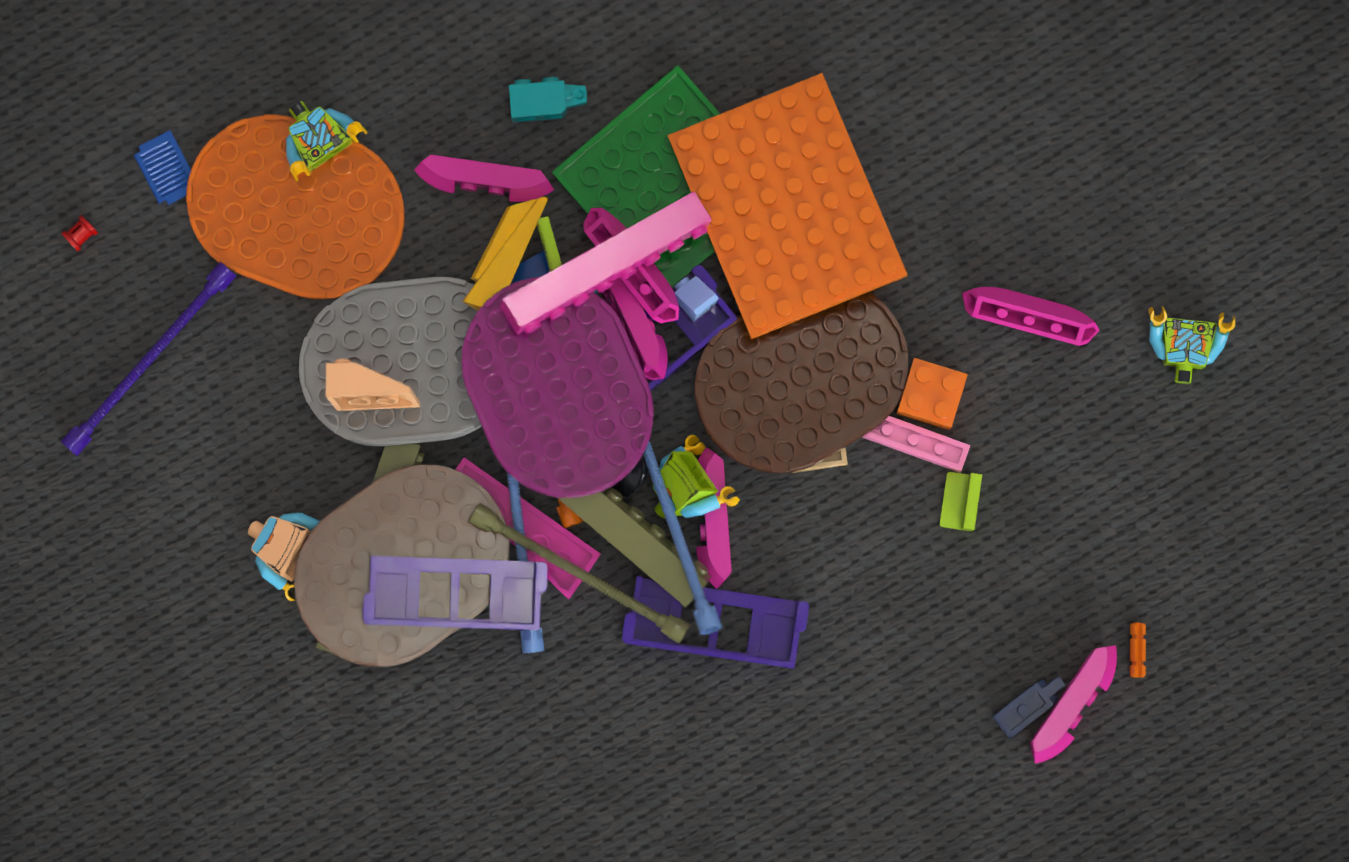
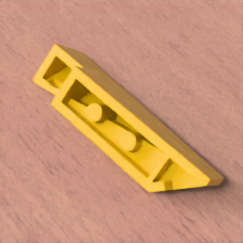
M540 197L506 208L471 277L476 283L464 298L463 302L478 311L490 297L511 284L548 198Z

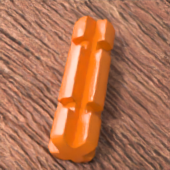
M1131 623L1130 661H1132V665L1130 666V676L1142 678L1146 675V666L1143 665V662L1146 661V639H1144L1146 625L1145 623Z

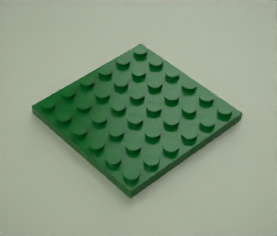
M676 66L552 171V175L587 215L591 208H603L628 229L691 193L668 135L717 116L720 113L683 70ZM707 232L697 239H693L692 236L683 241L684 245L672 253L666 250L659 254L661 258L654 262V264L672 288L688 276L695 266L702 264L715 253Z

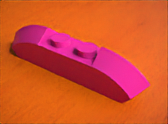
M429 155L414 169L425 182L449 193H454L456 185H461V190L477 192V188L488 189L489 194L504 196L505 192H510L509 201L525 202L543 197L554 190L542 171L437 155Z
M591 208L583 223L584 232L595 246L627 229L617 218L603 208ZM643 263L636 267V273L626 279H622L653 320L659 323L678 320L679 304L676 295L654 263L649 266Z
M619 277L612 281L613 285L603 291L602 295L619 317L645 377L649 380L664 379L668 363L664 339L662 336L655 334L653 321L651 318H647L643 306Z
M979 287L962 293L965 311L974 318L1078 346L1088 344L1099 332L1096 323L1087 315L1072 307L997 287Z
M706 447L700 455L698 462L718 490L715 494L717 497L725 487L724 461L715 452ZM725 503L720 504V508L705 514V524H700L701 541H706L707 546L696 547L698 561L709 570L708 574L712 576L709 582L716 589L720 587L732 572L727 505Z
M1116 645L1096 648L1090 652L1030 740V747L1035 764L1058 755L1073 741L1074 737L1067 730L1069 728L1074 730L1083 717L1079 714L1085 704L1089 707L1098 695L1095 689L1099 687L1107 691L1112 682L1117 663Z

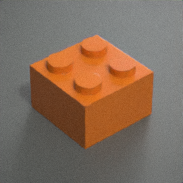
M914 358L896 414L950 430L968 374Z

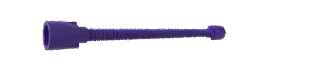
M219 262L205 278L208 282L204 285V291L202 290L199 296L192 301V304H189L185 312H182L180 317L177 318L178 320L173 322V325L170 326L171 328L166 330V333L163 334L164 336L158 339L157 344H154V347H151L152 349L147 352V355L145 354L142 357L140 363L138 362L135 368L125 377L126 379H123L120 382L121 384H118L119 387H116L113 390L114 392H111L109 398L107 397V400H104L102 406L100 405L97 408V411L90 416V419H87L79 427L75 425L60 442L78 456L92 440L89 436L94 432L93 429L97 426L96 424H99L101 419L104 418L103 416H106L108 411L111 410L110 408L116 405L117 400H120V397L122 398V395H125L127 389L129 390L132 387V384L149 367L148 365H151L154 362L153 360H156L155 357H158L161 354L160 352H163L165 346L167 347V344H170V341L177 336L179 330L181 331L184 325H187L189 320H191V317H194L196 312L199 311L198 309L203 307V304L206 303L205 301H208L210 296L215 295L218 291L222 293L237 276Z

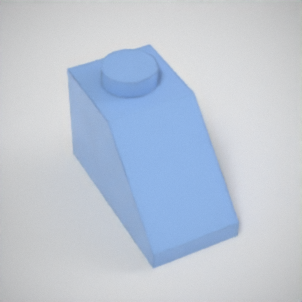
M697 276L691 280L685 277L674 286L677 290L674 293L678 304L692 322L715 306L719 299Z

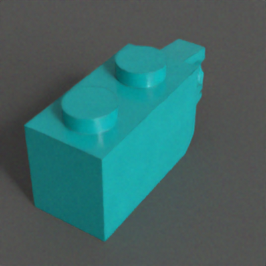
M558 77L543 78L542 82L531 83L529 79L514 81L515 84L509 85L512 122L562 119L566 115L568 108L587 104L586 86L565 85L564 80L559 81Z

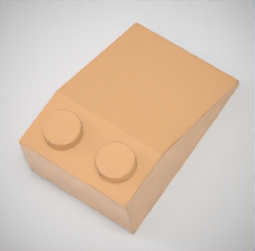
M337 359L334 363H326V397L337 411L420 407L419 399L409 386L355 362H351L349 359Z

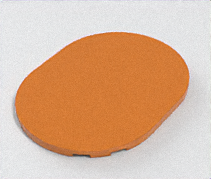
M264 115L245 118L227 126L214 138H211L197 156L188 178L186 203L192 229L204 249L217 262H221L229 270L292 295L322 300L339 298L349 291L372 283L384 272L399 248L403 236L405 212L398 183L390 169L378 155L361 143L353 141L351 145L310 172V176H307L306 172H301L297 176L299 181H295L286 158V138L290 134L288 128L297 122L294 118L282 115Z

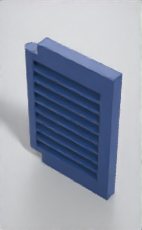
M171 130L138 146L140 152L136 153L134 157L158 204L167 201L168 205L185 197L191 169Z

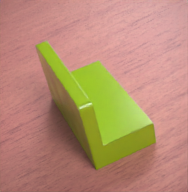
M947 473L939 523L940 527L974 531L982 474Z

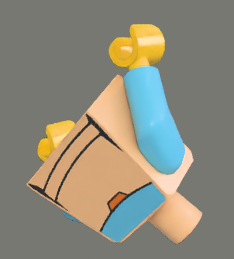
M300 512L283 514L280 518L270 516L265 525L259 521H254L248 529V535L256 539L251 546V550L257 555L255 562L261 576L278 590L283 589L286 598L290 601L296 600L288 593V590L294 587V583L289 584L287 580L291 582L294 580L296 563L301 548L313 528L320 522Z

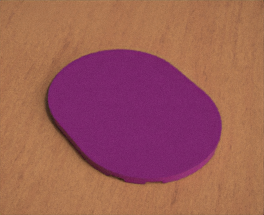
M541 277L521 280L501 289L490 297L478 310L467 329L461 358L462 376L466 391L495 457L501 466L519 483L538 493L558 498H580L602 492L621 481L635 467L648 445L652 431L654 410L647 379L619 317L610 305L594 292L588 295L590 298L578 306L571 304L564 308L565 313L556 319L551 320L550 317L540 322L542 325L533 332L527 334L526 331L517 334L501 309V302L503 298Z

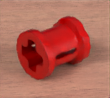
M82 215L78 217L79 221L71 229L61 233L77 251L81 249L80 246L90 236L98 234L97 230Z

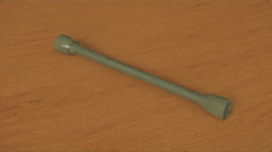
M479 503L469 523L488 532L491 530L495 533L501 532V535L504 534L508 539L510 538L514 542L517 541V544L520 543V546L523 545L524 548L526 547V549H529V551H532L539 557L542 556L545 560L548 559V562L551 561L552 564L554 563L560 569L567 570V573L570 572L571 575L573 574L579 580L586 584L589 583L595 589L598 588V591L601 590L605 595L607 594V596L614 598V600L617 599V602L620 601L621 604L623 603L624 606L626 605V607H629L636 613L639 612L645 618L648 617V620L654 621L656 626L661 628V632L677 643L681 642L690 626L688 622L671 614L669 616L663 613L662 615L661 613L658 614L657 611L655 612L649 606L642 605V602L639 603L636 599L633 600V597L630 598V595L627 596L621 590L614 589V586L611 587L610 584L608 585L602 579L589 574L586 570L583 571V568L580 569L576 564L574 565V563L567 559L564 560V557L561 558L560 555L558 556L552 550L545 546L542 547L536 541L533 542V539L530 540L526 535L524 536L520 532L517 533V530L514 531V528L511 529L510 526L505 525L504 521L499 519V515L492 509Z

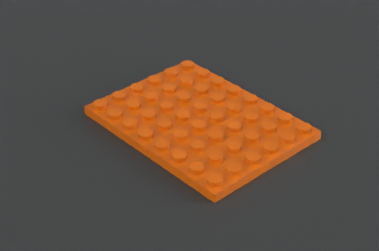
M823 73L668 135L690 192L696 193L712 219L707 227V233L751 339L907 277L905 267Z

